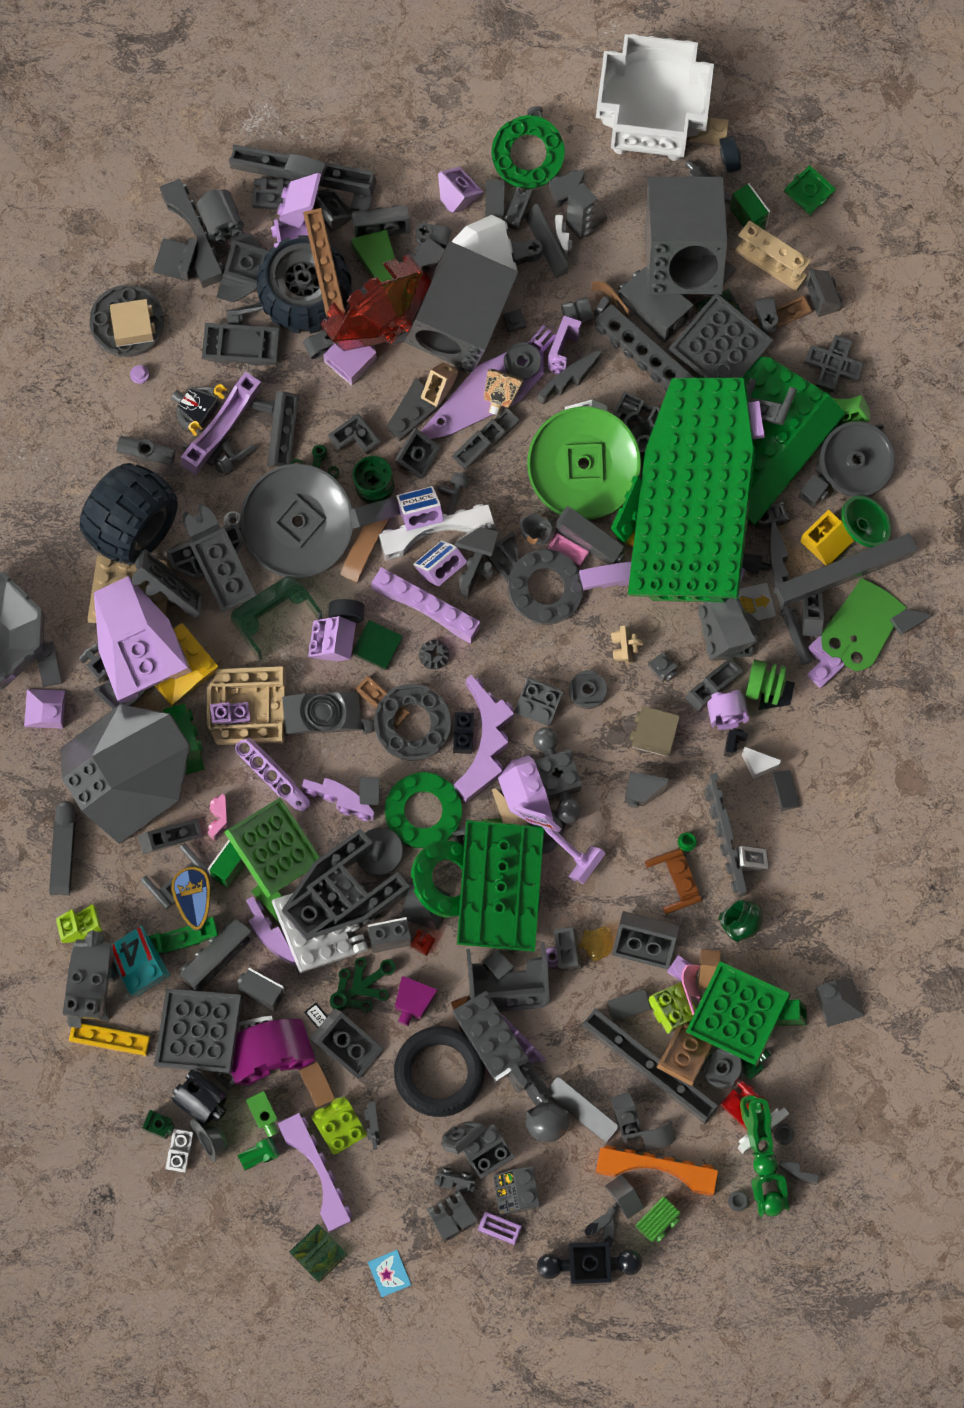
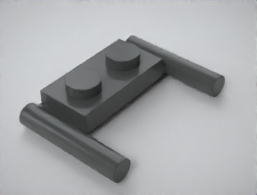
M750 378L747 385L749 403L759 401L762 421L783 425L797 389L789 388L783 405L751 398L757 381Z
M186 843L182 844L179 847L180 850L191 861L185 868L197 867L208 875V868ZM147 876L141 879V882L165 909H168L175 903L171 890L173 878L160 889Z

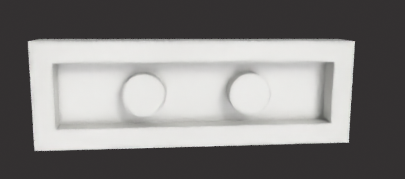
M777 1108L771 1113V1130L789 1115L785 1108L780 1111ZM746 1134L739 1140L738 1150L742 1154L751 1148L748 1134Z

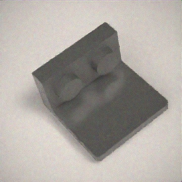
M164 238L153 272L189 282L198 253L197 239L190 238L189 243L185 244Z

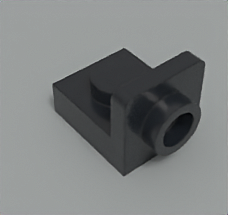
M738 728L729 729L724 756L731 758L733 752H737L739 741L735 740L746 741L748 733Z

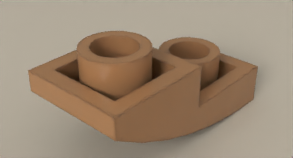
M318 1062L299 1069L315 1107L318 1108L335 1099Z

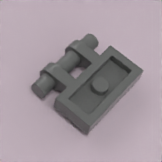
M261 177V179L254 178V186H261V189L253 188L252 208L278 209L280 203L283 204L284 200L281 197L283 188L288 187L291 180H284V178L267 179V177ZM267 186L277 187V189H267Z

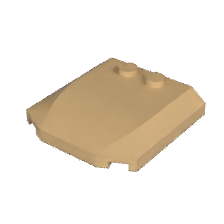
M281 666L217 669L212 683L210 682L207 688V727L217 745H236L244 738H251L257 744L284 743L285 726L282 697L286 696L285 668ZM248 702L250 722L212 724L210 704Z

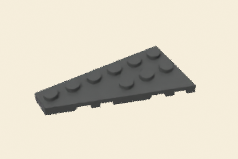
M713 773L709 775L707 785L703 791L706 802H710V817L712 820L715 819L716 827H714L715 834L722 842L720 851L722 856H726L727 859L725 867L727 874H731L733 879L731 882L732 891L737 893L739 898L746 895L747 889L742 869L736 864L738 862L737 849L732 848L731 845L733 844L732 839L734 837L727 809L725 806L722 807L724 802L722 789L717 788L716 785L719 779L718 773Z

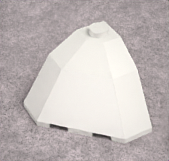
M494 215L466 226L452 241L517 271L516 263L513 262L512 258L513 248L511 239H508L507 222Z

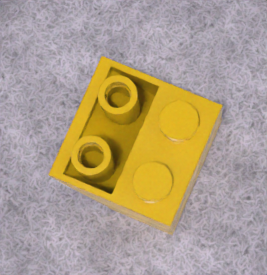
M828 509L802 535L800 542L827 566L832 564L854 540L847 533L843 522Z

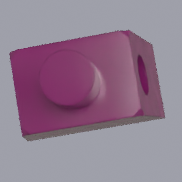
M402 976L395 1003V1010L402 1012L398 1023L409 1026L412 1017L421 1020L435 998L437 989Z

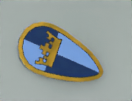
M187 867L180 870L174 876L171 890L184 921L193 930L199 931L206 923L209 914L210 880L202 869Z

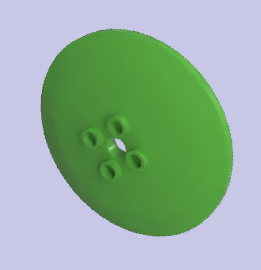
M581 406L560 411L542 424L530 444L527 469L532 488L548 508L561 515L566 506H569L587 520L606 516L624 504L626 500L624 496L627 491H630L633 484L631 483L633 476H639L641 461L639 448L632 432L619 418L599 408ZM583 457L589 460V466L584 469L578 465L579 459Z

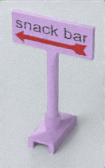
M516 806L514 809L529 823L543 827L558 844L574 857L577 865L569 877L573 881L578 880L581 884H584L606 853L602 849L590 846L585 854L579 853L558 833L561 828L547 815Z

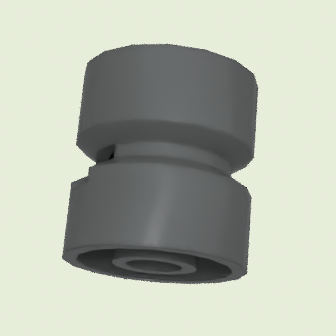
M587 297L576 300L574 304L571 301L561 304L563 316L581 321L582 323L593 320L591 306Z

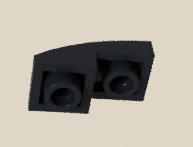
M455 712L453 753L472 754L474 713Z

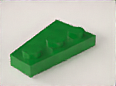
M633 476L631 480L633 484L630 491H627L624 496L626 498L622 508H619L611 527L620 542H626L636 529L642 485L639 476Z

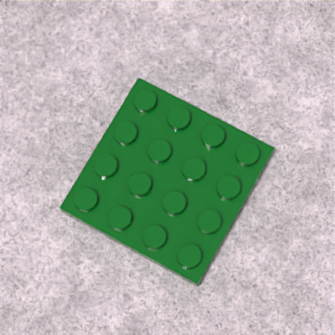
M719 961L686 1033L757 1066L791 994Z

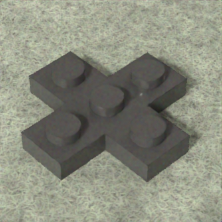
M835 335L829 351L811 345L804 364L821 369L816 383L817 387L834 392L839 376L854 382L858 381L864 363L847 358L852 344L851 340Z

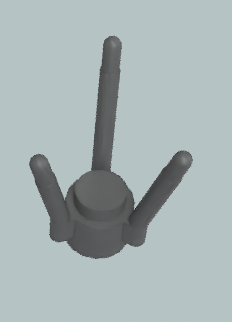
M260 303L227 310L228 324L245 325L240 324V322H243V314L261 311L263 307Z

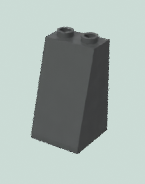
M646 267L641 271L637 270L633 274L632 279L628 283L624 282L618 289V297L664 343L691 319L693 304L681 294L647 293Z

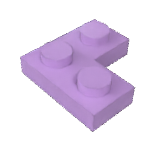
M819 636L808 647V651L819 663L807 676L820 689L845 666L841 658H833L822 649V636Z

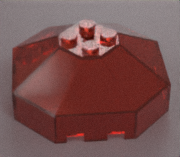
M410 254L405 255L402 258L404 261L400 263L396 259L384 262V267L393 279L381 282L378 277L371 278L363 285L368 291L365 295L357 289L347 300L351 307L346 316L335 302L331 304L327 312L330 316L329 320L324 319L320 325L341 350L349 351L384 342L390 344L397 339L399 334L408 331L412 327L411 322L432 280Z

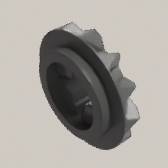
M430 639L428 642L423 643L419 649V659L428 669H440L449 660V650L445 643ZM437 648V654L440 656H435L433 661H431L432 658L429 652H433Z

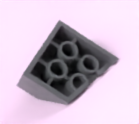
M725 598V603L704 602L698 606V615L701 619L702 633L705 638L706 651L710 661L733 658L759 641L757 636H753L750 630L752 629L751 623L747 622L744 617L745 610L740 599Z

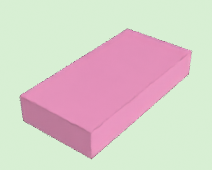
M556 533L547 548L566 555L578 568L582 566L589 554V550L559 533Z

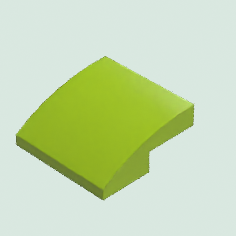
M93 904L77 914L71 909L56 918L62 943L75 942L77 939L84 940L87 932L92 930L102 931L98 911Z

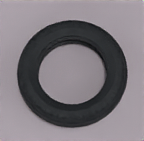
M444 1026L425 1028L409 1037L400 1048L394 1064L395 1084L403 1100L417 1112L432 1117H447L465 1110L479 1095L485 1078V1065L467 1035L454 1028ZM429 1046H450L457 1050L466 1062L468 1070L467 1079L463 1087L453 1096L443 1099L428 1097L420 1092L413 1082L411 1075L412 1064L416 1056Z

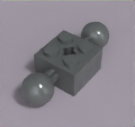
M548 727L540 728L536 731L533 741L536 748L544 752L545 757L534 760L545 788L548 801L556 798L560 800L557 808L558 817L564 823H574L581 817L582 809L576 800L571 799L570 794L581 791L582 783L571 750L556 754L555 747L558 743L556 732ZM559 773L561 774V777L557 778V776H554V774Z

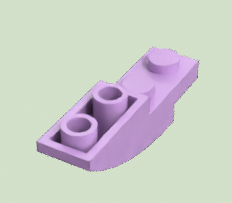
M328 778L324 779L323 785L304 779L302 791H305L306 795L311 797L318 795L323 797V800L331 803L337 801L336 807L341 814L348 816L354 814L360 820L369 821L370 819L374 821V811L369 805H361L360 796L346 786Z
M253 896L247 899V904L254 918L248 921L256 936L277 957L293 966L296 965L283 930L280 931L279 927L271 930L270 928L273 925L269 917L265 918L261 911L264 908L260 900L255 901Z

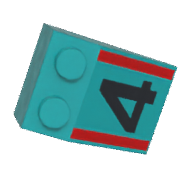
M139 926L112 944L114 961L121 979L131 996H140L171 976L143 926Z

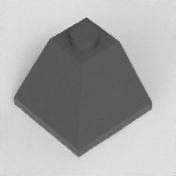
M491 523L480 525L459 537L455 542V547L492 556L500 529H497V526Z
M630 771L624 803H628V806L634 808L646 805L666 791L668 779Z
M412 880L401 918L406 917L408 921L437 931L442 917L430 912L421 904L414 892L415 887ZM435 886L440 893L450 897L449 893Z
M852 979L836 980L816 987L815 993L827 1027L865 1016Z

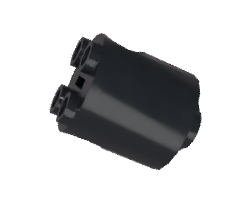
M191 1069L185 1077L187 1080L184 1084H178L172 1093L174 1095L171 1098L173 1103L203 1127L212 1119L218 1122L227 1111L223 1105L228 1095L200 1072Z

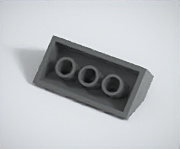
M235 919L233 922L229 921L222 928L224 931L219 936L211 939L208 942L210 945L205 950L203 948L195 954V959L191 963L187 962L181 968L180 977L194 991H201L253 940L251 931Z

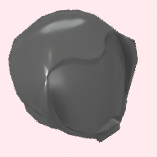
M548 1099L526 1111L525 1125L529 1133L539 1141L546 1143L557 1141L565 1135L569 1127V1112Z

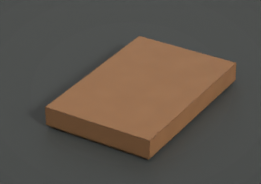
M686 1023L677 1028L656 1068L692 1086L713 1045L686 1033L689 1026Z

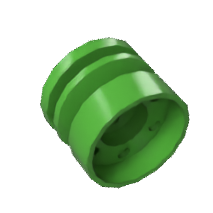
M754 659L745 698L758 700L760 694L764 693L765 703H768L769 696L773 695L772 704L777 705L785 687L786 667L781 666L778 674L775 673L777 664H773L771 670L766 671L767 662Z

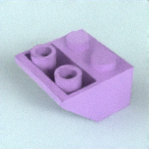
M340 616L314 620L308 657L331 661L350 660L356 623Z

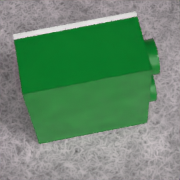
M750 183L732 194L730 210L741 225L745 227L747 222L751 221L765 230L770 210Z
M230 840L227 841L208 868L210 877L227 889L245 866Z

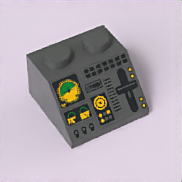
M533 1166L493 1175L499 1215L539 1209Z

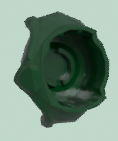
M739 899L731 907L721 912L718 920L721 921V926L732 940L740 942L758 933L762 927L764 917L760 905Z

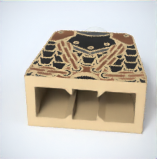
M493 368L488 369L484 400L491 402L488 412L499 415L502 406L509 408L524 379Z

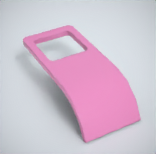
M687 964L681 978L692 1014L694 1015L695 1010L690 997H697L699 1003L701 1001L695 979L696 972L700 966Z

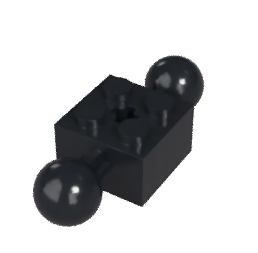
M609 1242L571 1243L568 1245L569 1259L560 1260L555 1254H544L537 1262V1271L545 1279H554L561 1272L570 1271V1287L610 1285L611 1269H619L625 1275H634L641 1270L643 1262L640 1254L631 1249L621 1252L618 1257H610ZM588 1259L591 1260V1263H595L592 1269H588V1266L584 1265Z

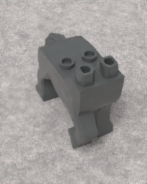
M95 930L87 932L84 940L77 939L72 947L62 1013L64 1016H67L69 1027L81 1028L85 1019L109 1021L111 1003L107 1002L109 982H114L116 964L113 962L112 943L105 942L100 932Z

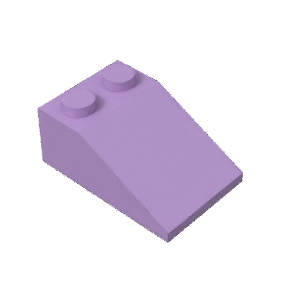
M320 173L291 181L288 187H284L281 195L284 198L283 204L280 203L277 214H280L279 222L300 228L304 222L303 212L312 210L321 177Z

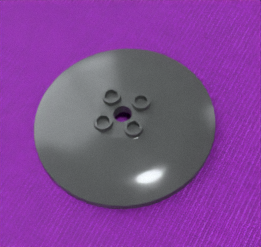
M304 464L280 466L265 473L248 491L240 516L243 540L253 558L265 569L277 575L290 578L314 576L329 569L345 553L353 533V526L348 511L352 509V505L341 484L327 472ZM296 516L303 518V524L300 527L295 526L293 523V519Z

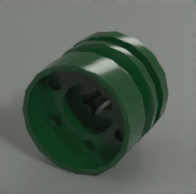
M378 456L364 457L357 462L352 476L359 498L367 504L390 498L394 492L395 484L388 462Z

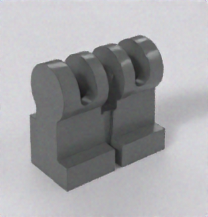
M459 1191L454 1193L458 1201L457 1204H454L449 1196L445 1198L447 1207L451 1209L453 1215L448 1216L446 1207L440 1201L436 1203L440 1214H436L432 1207L427 1208L444 1243L460 1234L458 1226L464 1232L478 1223L475 1215Z

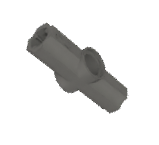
M122 435L118 440L116 449L119 453L138 457L145 462L154 461L170 466L174 461L176 452L173 448L153 444L149 440H137ZM144 448L151 449L148 453L141 452Z

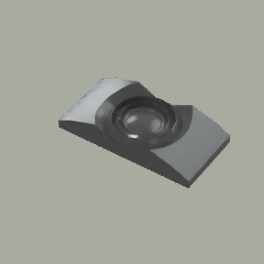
M205 323L202 359L223 364L236 362L254 366L274 365L277 363L280 329L275 327Z
M358 692L304 693L282 697L285 735L362 730Z

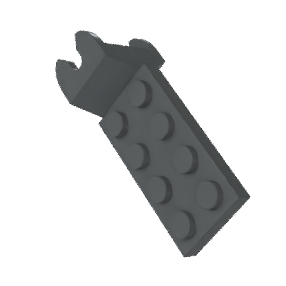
M199 504V514L193 517L185 511L182 515V521L192 540L189 543L221 611L224 612L257 595L225 528H220L215 514L207 506Z

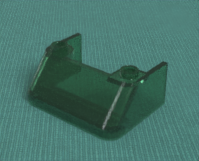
M283 577L231 613L233 625L259 662L263 660L261 650L251 638L259 630L258 618L289 598L294 604H301L305 601L318 620L322 619V611L307 590L292 577Z

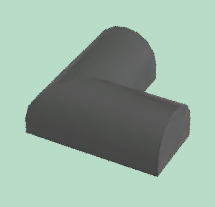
M356 414L328 434L329 440L338 451L354 440L366 454L372 453L381 444V441L359 414Z

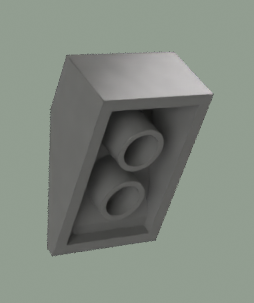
M335 1008L310 1037L311 1041L357 1079L362 1076L383 1050L378 1043Z

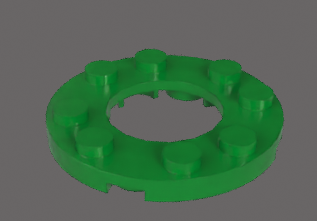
M523 115L506 122L498 130L492 143L491 155L497 173L505 182L516 188L536 189L548 184L549 181L558 175L564 163L565 146L559 131L551 122L542 117ZM521 136H536L545 144L547 151L545 160L542 165L533 170H522L515 166L511 160V147L515 140Z
M419 772L400 779L392 787L386 798L385 819L389 830L393 831L403 844L412 848H425L434 842L449 840L453 836L452 833L458 829L461 821L462 805L456 789L449 781L433 773ZM420 792L431 793L438 798L442 805V815L439 821L432 827L424 829L410 824L404 813L407 800Z
M449 840L437 841L423 848L416 856L411 869V878H413L415 887L414 892L418 900L427 910L445 918L459 916L460 894L455 897H449L440 893L433 883L432 872L435 865L444 860L456 863L462 870L464 846L462 844Z

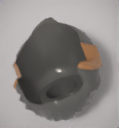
M533 513L519 520L523 537L530 544L543 545L554 536L553 523L548 517Z

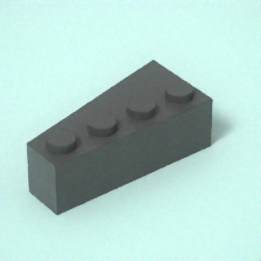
M583 183L569 193L566 225L581 240L584 236H590L594 228L608 218L597 197Z

